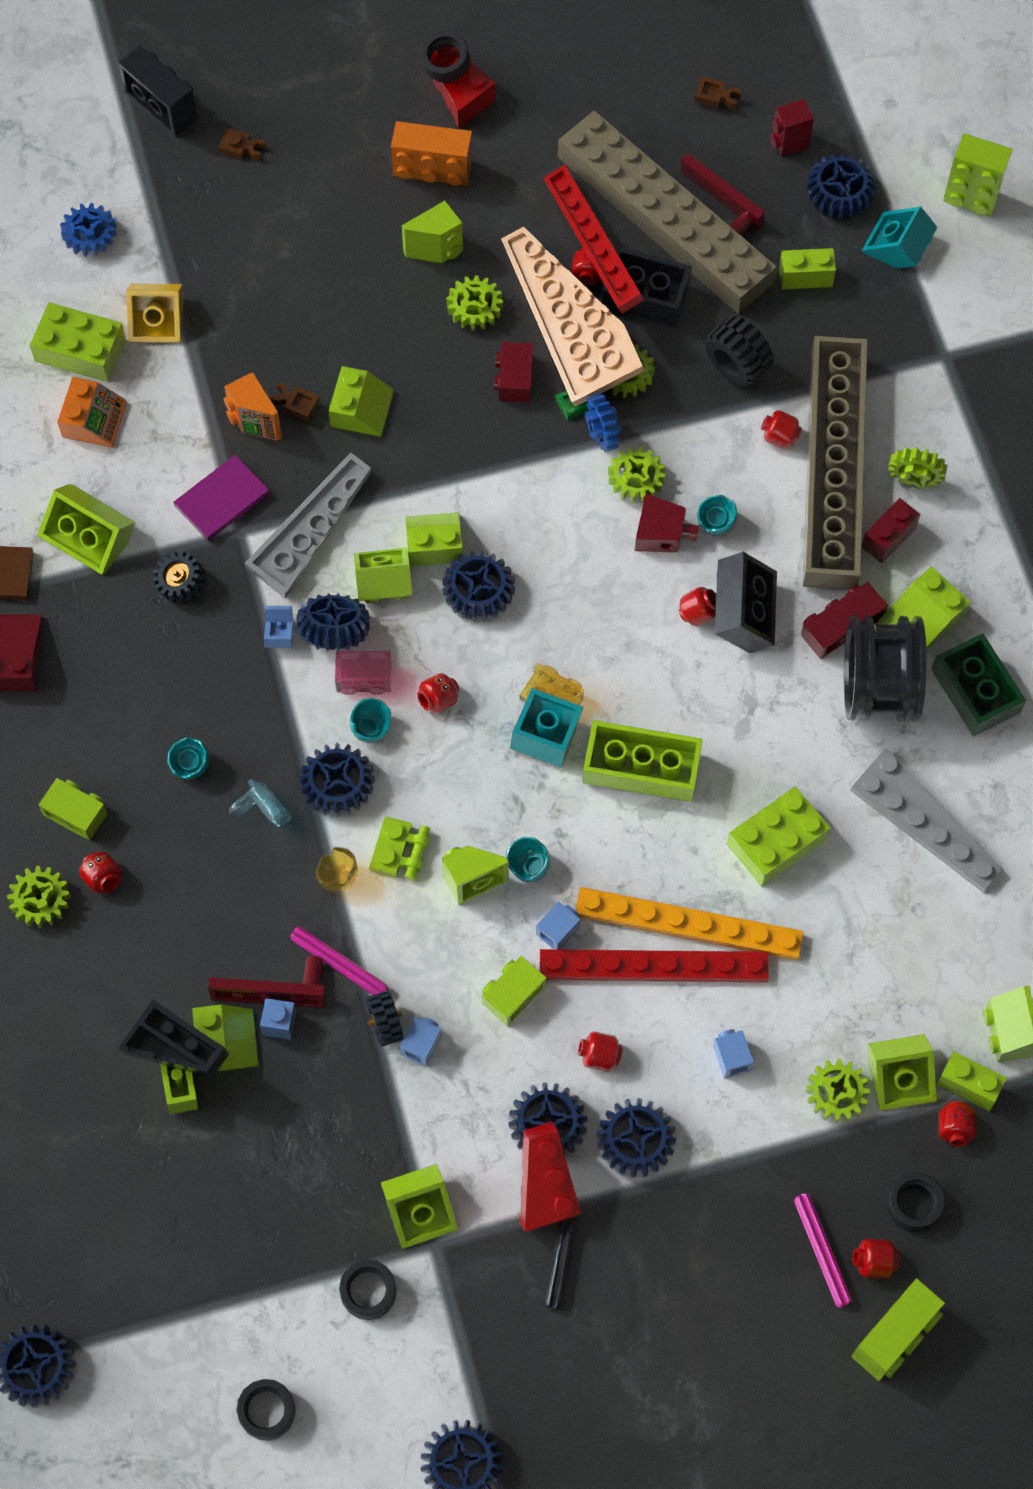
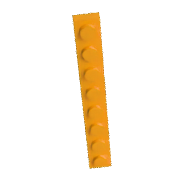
M580 887L575 909L579 914V918L750 952H768L770 956L795 961L799 959L804 932L802 930Z

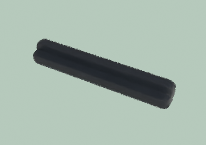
M560 1221L545 1300V1307L553 1310H559L562 1303L575 1224L569 1221Z

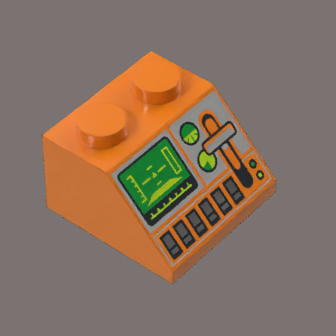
M253 372L224 386L226 397L223 400L228 409L226 414L233 426L237 424L242 433L277 441L282 439L278 412Z
M72 377L57 421L62 437L113 448L127 400L99 382Z

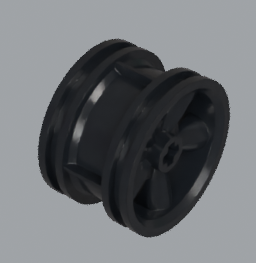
M857 615L849 616L845 635L843 670L844 705L847 720L854 721L856 716L860 715L862 721H869L871 713H895L897 721H905L907 716L910 717L912 722L920 721L925 699L927 668L926 635L921 616H914L912 621H909L908 616H900L897 624H874L871 615H864L862 621L858 619Z

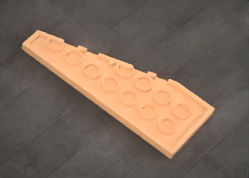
M522 227L501 239L571 402L575 407L587 401V398L603 393L645 371L625 325L568 269L551 255L526 228Z

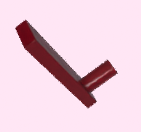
M687 153L681 159V173L738 216L729 226L739 235H742L750 226L758 231L764 225V210Z
M318 956L306 958L303 984L210 977L208 985L210 1000L265 1004V999L267 998L293 1002L295 1006L325 1008V986L320 985L323 959Z

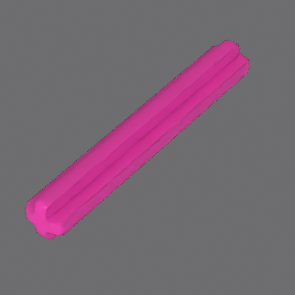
M301 926L296 927L290 937L293 942L314 956L322 958L324 963L370 994L375 995L388 990L386 983Z
M808 1193L801 1194L795 1197L794 1203L832 1297L838 1308L847 1306L852 1302V1298L812 1199Z

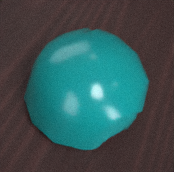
M722 494L706 498L700 503L697 511L700 527L712 535H722L729 532L735 526L738 519L734 500H730Z
M373 697L366 698L354 706L350 715V729L354 737L359 741L374 743L381 741L388 734L391 727V710L382 700Z
M185 737L173 744L168 752L167 763L173 774L182 779L191 780L204 774L209 766L210 755L207 747L200 740Z
M521 837L513 841L506 853L509 869L521 881H526L527 883L536 882L543 878L550 868L551 855L548 849L534 837Z

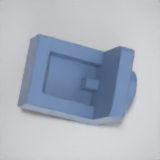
M266 606L264 648H292L294 630L292 606Z

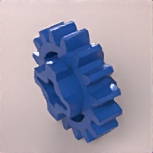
M82 203L79 210L71 208V216L64 214L65 222L60 223L62 230L60 233L68 249L73 248L74 254L81 250L85 257L90 251L96 256L98 249L105 252L107 251L106 244H114L112 237L117 236L116 222L112 218L110 210L105 212L102 205L96 209L94 204L90 203L89 208H85Z
M602 393L587 398V408L589 411L585 413L590 437L592 440H597V444H600V448L604 452L619 448L618 443L620 441L617 434L621 433V426L615 407H610L609 402H606V398L604 395L602 396Z

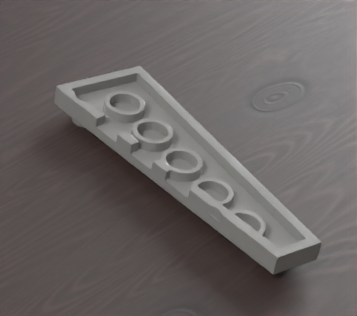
M350 453L245 562V567L286 598L371 474V467Z
M886 748L851 787V792L981 892L985 893L1001 874L1003 869Z

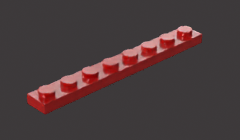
M563 165L545 176L543 179L621 314L644 301L567 167Z
M540 949L539 972L546 977V980L767 983L769 980L768 952Z

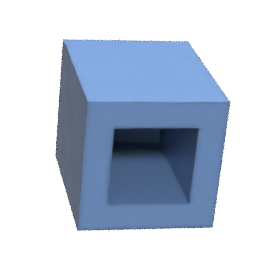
M558 901L536 925V935L552 949H561L580 928L578 912L571 906H564Z
M265 999L260 1023L263 1036L287 1040L292 1039L297 1014L293 1002Z
M414 1017L400 1045V1054L427 1067L442 1037L441 1028L438 1027V1023L426 1017H423L422 1020Z
M731 1029L718 1034V1038L714 1040L713 1047L723 1077L727 1078L751 1071L754 1062L743 1030L735 1032Z

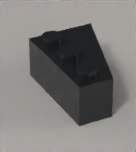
M155 1000L150 1002L118 1047L126 1055L211 1078L214 1077L230 1054L219 1043Z

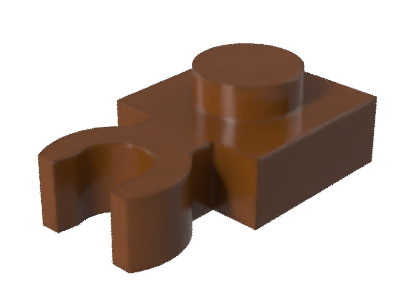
M702 76L694 102L716 108L719 107L721 102L729 109H737L738 101L731 98L740 99L741 90L738 88L725 89L726 82Z
M228 127L218 146L220 154L242 160L244 155L247 154L251 159L261 161V152L255 150H266L265 141L261 139L251 141L250 133Z
M277 383V391L283 394L281 396L271 394L270 401L278 406L285 404L284 410L286 413L308 422L320 402L319 395L297 386L291 392L286 385Z

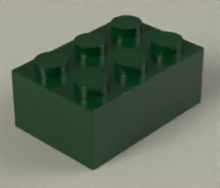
M984 633L935 657L931 670L973 737L1021 713L1026 699Z

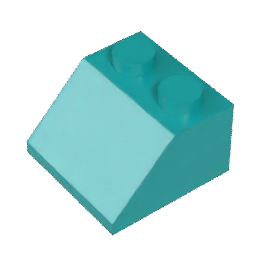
M921 206L883 212L862 252L895 268L916 266L920 262L926 247L931 242L937 226Z
M532 688L512 732L510 749L562 767L584 707Z

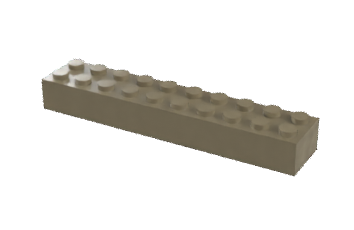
M596 111L590 113L558 140V158L676 261L692 266L691 274L736 313L739 314L774 284L776 265Z
M814 337L811 352L803 587L850 590L859 583L861 570L867 339Z

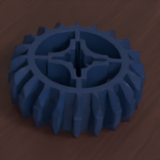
M841 153L836 158L831 154L829 160L822 157L820 163H815L808 175L809 181H807L806 186L809 200H813V207L820 206V213L828 211L830 218L834 214H838L840 220L843 214H846L851 219L854 212L860 215L863 208L867 209L870 201L874 198L876 183L874 181V172H869V165L862 166V158L855 161L853 160V155L845 158L843 153ZM832 176V178L827 179V182H823L826 178ZM861 189L855 195L850 196V194L855 193V190Z
M472 550L469 558L461 554L460 562L453 560L451 562L452 568L445 570L447 577L442 579V585L444 586L442 592L444 597H446V604L448 606L453 605L452 611L454 614L461 611L463 619L471 615L473 622L476 621L477 616H482V619L486 621L488 614L496 618L498 616L497 610L505 612L506 604H511V595L515 593L513 585L515 584V578L511 575L510 566L504 567L505 561L503 558L496 561L494 553L486 557L484 550L480 553V556H475V552ZM490 574L499 581L500 588L494 586V583L489 580ZM457 584L463 586V589L468 592V598H465L458 591Z
M328 593L327 596L317 594L316 599L308 598V601L302 603L301 608L298 609L296 628L301 636V640L307 641L308 646L315 645L316 650L324 648L327 652L329 650L339 652L340 649L350 650L351 646L358 647L359 642L365 641V637L370 630L369 611L366 610L365 604L359 603V599H351L350 595L344 597L340 596L339 593L337 595H330Z
M338 742L335 744V749H330L329 745L325 744V752L315 749L314 755L316 758L307 756L306 762L308 765H302L301 772L304 775L299 777L300 784H303L301 792L306 795L305 799L308 804L313 803L314 810L318 811L323 807V814L326 816L331 810H334L336 817L340 815V810H345V814L349 816L350 807L359 811L361 808L359 801L367 803V794L373 793V786H371V784L375 783V776L371 775L374 772L373 766L367 765L369 759L367 756L361 757V750L356 749L351 752V745L349 744L344 749L340 748ZM333 763H339L338 765H335V766H331V765H330V764H333ZM353 768L360 775L357 786L352 784V780L349 778ZM318 773L325 780L322 791H319L315 786V779ZM337 794H345L344 796L334 797Z
M545 1082L542 1083V1091H538L535 1085L531 1086V1096L526 1091L521 1092L523 1101L515 1100L513 1102L518 1110H510L509 1116L515 1119L509 1122V1129L515 1130L511 1133L512 1140L521 1139L517 1144V1148L519 1150L523 1149L524 1130L545 1124L544 1118H546V1110H548V1116L557 1130L565 1129V1126L572 1125L569 1133L561 1139L563 1151L566 1149L573 1154L575 1152L573 1143L581 1145L583 1139L578 1134L583 1135L587 1132V1128L581 1125L588 1120L586 1115L581 1114L585 1111V1106L583 1104L575 1105L579 1101L578 1095L568 1098L570 1093L568 1087L560 1093L559 1084L555 1083L553 1090H548V1084ZM542 1102L540 1113L531 1115L530 1119H524L527 1112L534 1105ZM551 1102L563 1106L570 1115L566 1116L565 1113L554 1111Z
M637 1098L636 1106H632L630 1099H626L624 1109L619 1103L614 1104L616 1114L607 1110L605 1116L608 1120H600L599 1126L604 1130L597 1131V1138L603 1140L598 1143V1149L606 1150L602 1154L603 1160L613 1158L609 1165L611 1169L616 1168L618 1164L621 1165L619 1172L621 1175L625 1174L626 1169H631L632 1178L636 1177L637 1170H641L643 1177H647L648 1167L654 1173H657L659 1171L657 1162L666 1166L668 1160L664 1155L672 1156L674 1153L670 1146L676 1144V1138L669 1135L675 1133V1126H666L671 1121V1117L668 1115L661 1118L663 1108L658 1107L653 1111L652 1101H649L647 1107L642 1106L641 1098ZM637 1117L650 1121L656 1129L653 1126H642ZM627 1119L628 1130L620 1133L619 1137L612 1138L615 1127L621 1121ZM633 1127L635 1133H639V1136L642 1135L640 1148L638 1146V1143L634 1142V1139L632 1141L630 1140L632 1138ZM655 1138H660L661 1143L658 1149L652 1155L646 1157L645 1146L653 1142ZM616 1147L630 1149L636 1159L623 1155Z
M32 1324L30 1333L22 1326L20 1327L21 1336L17 1337L13 1332L9 1334L12 1340L10 1345L4 1341L0 1343V1346L6 1350L5 1353L0 1352V1361H2L0 1363V1372H3L0 1374V1383H4L0 1388V1392L2 1394L10 1392L8 1399L11 1402L19 1398V1405L21 1407L27 1405L29 1398L33 1408L38 1407L40 1398L43 1404L47 1406L50 1404L49 1395L52 1394L57 1400L61 1398L60 1394L56 1391L59 1387L66 1391L69 1389L64 1379H74L75 1375L67 1371V1369L76 1367V1362L68 1359L75 1352L72 1348L65 1349L69 1344V1340L67 1338L60 1339L61 1332L58 1330L50 1334V1327L48 1325H44L40 1333L37 1324ZM33 1343H46L54 1347L56 1353L51 1355L49 1353L37 1354ZM23 1348L24 1356L22 1361L14 1365V1369H12V1363L16 1354ZM32 1356L41 1363V1366H38L39 1369L36 1371L37 1375L28 1368L32 1366L30 1364L33 1361ZM58 1362L54 1377L47 1383L45 1378L47 1371ZM30 1377L36 1384L37 1389H23L17 1386L13 1379Z
M454 1420V1430L450 1432L446 1424L441 1425L444 1435L441 1437L437 1432L433 1431L431 1436L436 1443L433 1444L426 1441L424 1447L430 1450L431 1454H421V1460L430 1462V1464L421 1466L422 1473L431 1472V1475L424 1479L425 1484L428 1485L436 1482L432 1489H492L487 1484L488 1481L494 1484H498L500 1481L496 1475L492 1474L493 1471H503L502 1465L494 1463V1461L503 1459V1454L501 1452H492L499 1447V1442L493 1441L488 1444L487 1441L491 1438L492 1432L487 1431L483 1436L479 1435L482 1431V1425L479 1423L474 1431H471L470 1420L465 1421L464 1429H459L458 1420ZM463 1438L478 1443L485 1451V1454L479 1455V1453L468 1452L464 1447ZM454 1440V1453L450 1457L443 1459V1461L436 1462L442 1447ZM458 1448H461L465 1460L469 1458L471 1461L466 1463V1469H464L465 1477L462 1476V1470H459V1466L455 1467L453 1463L458 1462ZM488 1463L482 1478L470 1486V1471L475 1467H479L480 1464ZM438 1472L456 1473L459 1476L461 1487L449 1485L440 1477Z

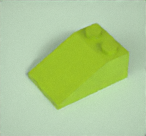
M931 566L908 587L876 624H897L900 616H908L909 621H912L914 616H921L925 627L927 652L967 615L971 601Z

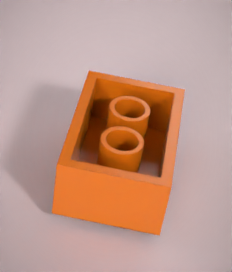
M396 121L391 143L393 176L402 179L411 178L426 182L449 183L453 186H468L473 161L472 131Z

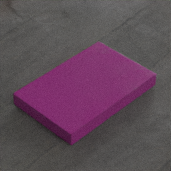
M234 455L173 503L176 509L207 541H210L270 493L269 489Z

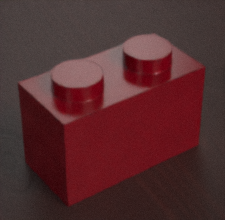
M805 99L776 107L775 117L772 119L773 131L770 134V141L773 148H777L781 157L808 149L810 146L814 117Z
M502 342L501 352H496L495 368H500V375L494 376V391H499V401L530 402L533 343Z
M899 498L865 532L861 547L882 564L917 528L921 514Z

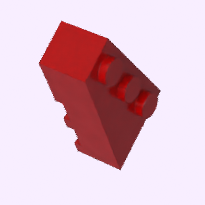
M454 47L440 48L432 55V64L442 68L452 66L459 60L461 56L460 51ZM470 61L469 69L465 75L457 81L442 83L433 80L439 93L441 92L448 110L451 111L458 129L495 102V82L472 61Z
M549 1122L524 1130L522 1151L523 1173L520 1194L521 1213L519 1215V1222L524 1232L579 1215L581 1210L558 1130L554 1124Z

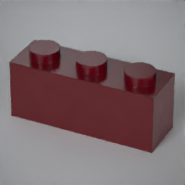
M869 582L862 586L856 585L841 600L834 599L825 607V610L818 615L813 613L808 616L803 622L801 636L821 660L845 644L847 622L850 615H857L861 621L864 615H871L875 624L887 612L888 604Z

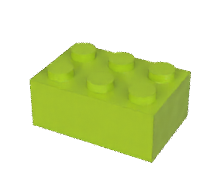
M963 133L953 159L943 201L952 206L962 207L977 214L991 217L1003 186L1013 149Z
M48 302L30 343V348L35 362L108 382L125 343L126 336L122 322Z
M795 786L729 832L727 845L762 887L827 841L831 828Z
M916 1278L860 1343L851 1357L878 1381L884 1375L890 1379L905 1361L901 1355L906 1353L909 1356L924 1338L921 1332L924 1330L926 1333H929L944 1315L939 1310L945 1303Z

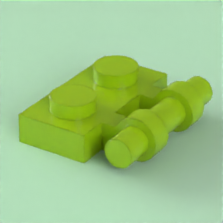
M385 816L369 870L397 878L399 868L407 869L404 877L407 880L415 881L417 872H420L423 866L421 859L424 850L428 848L430 838L428 837L431 828L421 825L418 834H410L412 823ZM406 846H414L411 857H403Z

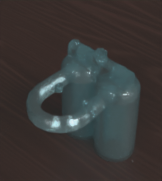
M252 779L248 781V784L251 786L250 790L229 808L230 816L236 817L256 803L269 822L274 824L276 828L284 826L292 818V815L271 788L267 787L263 782H257Z

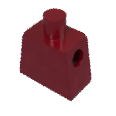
M645 494L635 540V551L676 553L679 550L681 538L697 541L700 525L684 523L686 516L685 507Z

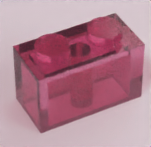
M336 651V692H341L345 695H354L357 692L381 695L385 692H391V651Z

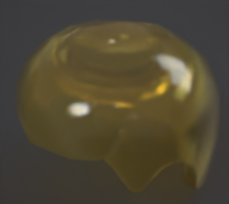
M334 847L330 855L321 856L316 869L318 883L329 892L347 890L354 884L359 875L355 855L348 848Z

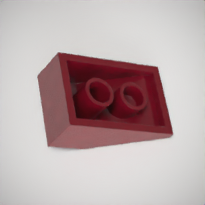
M0 614V691H37L42 614Z

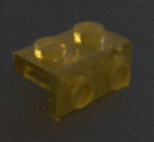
M537 663L534 667V674L519 695V699L526 702L531 689L534 688L580 705L584 698V689L576 680L560 676L551 666H542Z

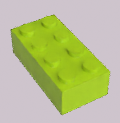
M593 720L582 783L692 802L703 739Z

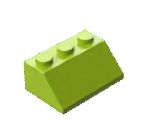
M70 483L53 490L37 536L103 575L127 546L136 522Z

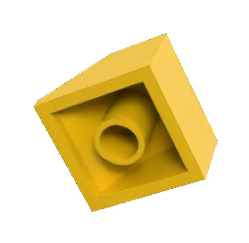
M130 283L126 290L128 342H181L183 319L182 284Z

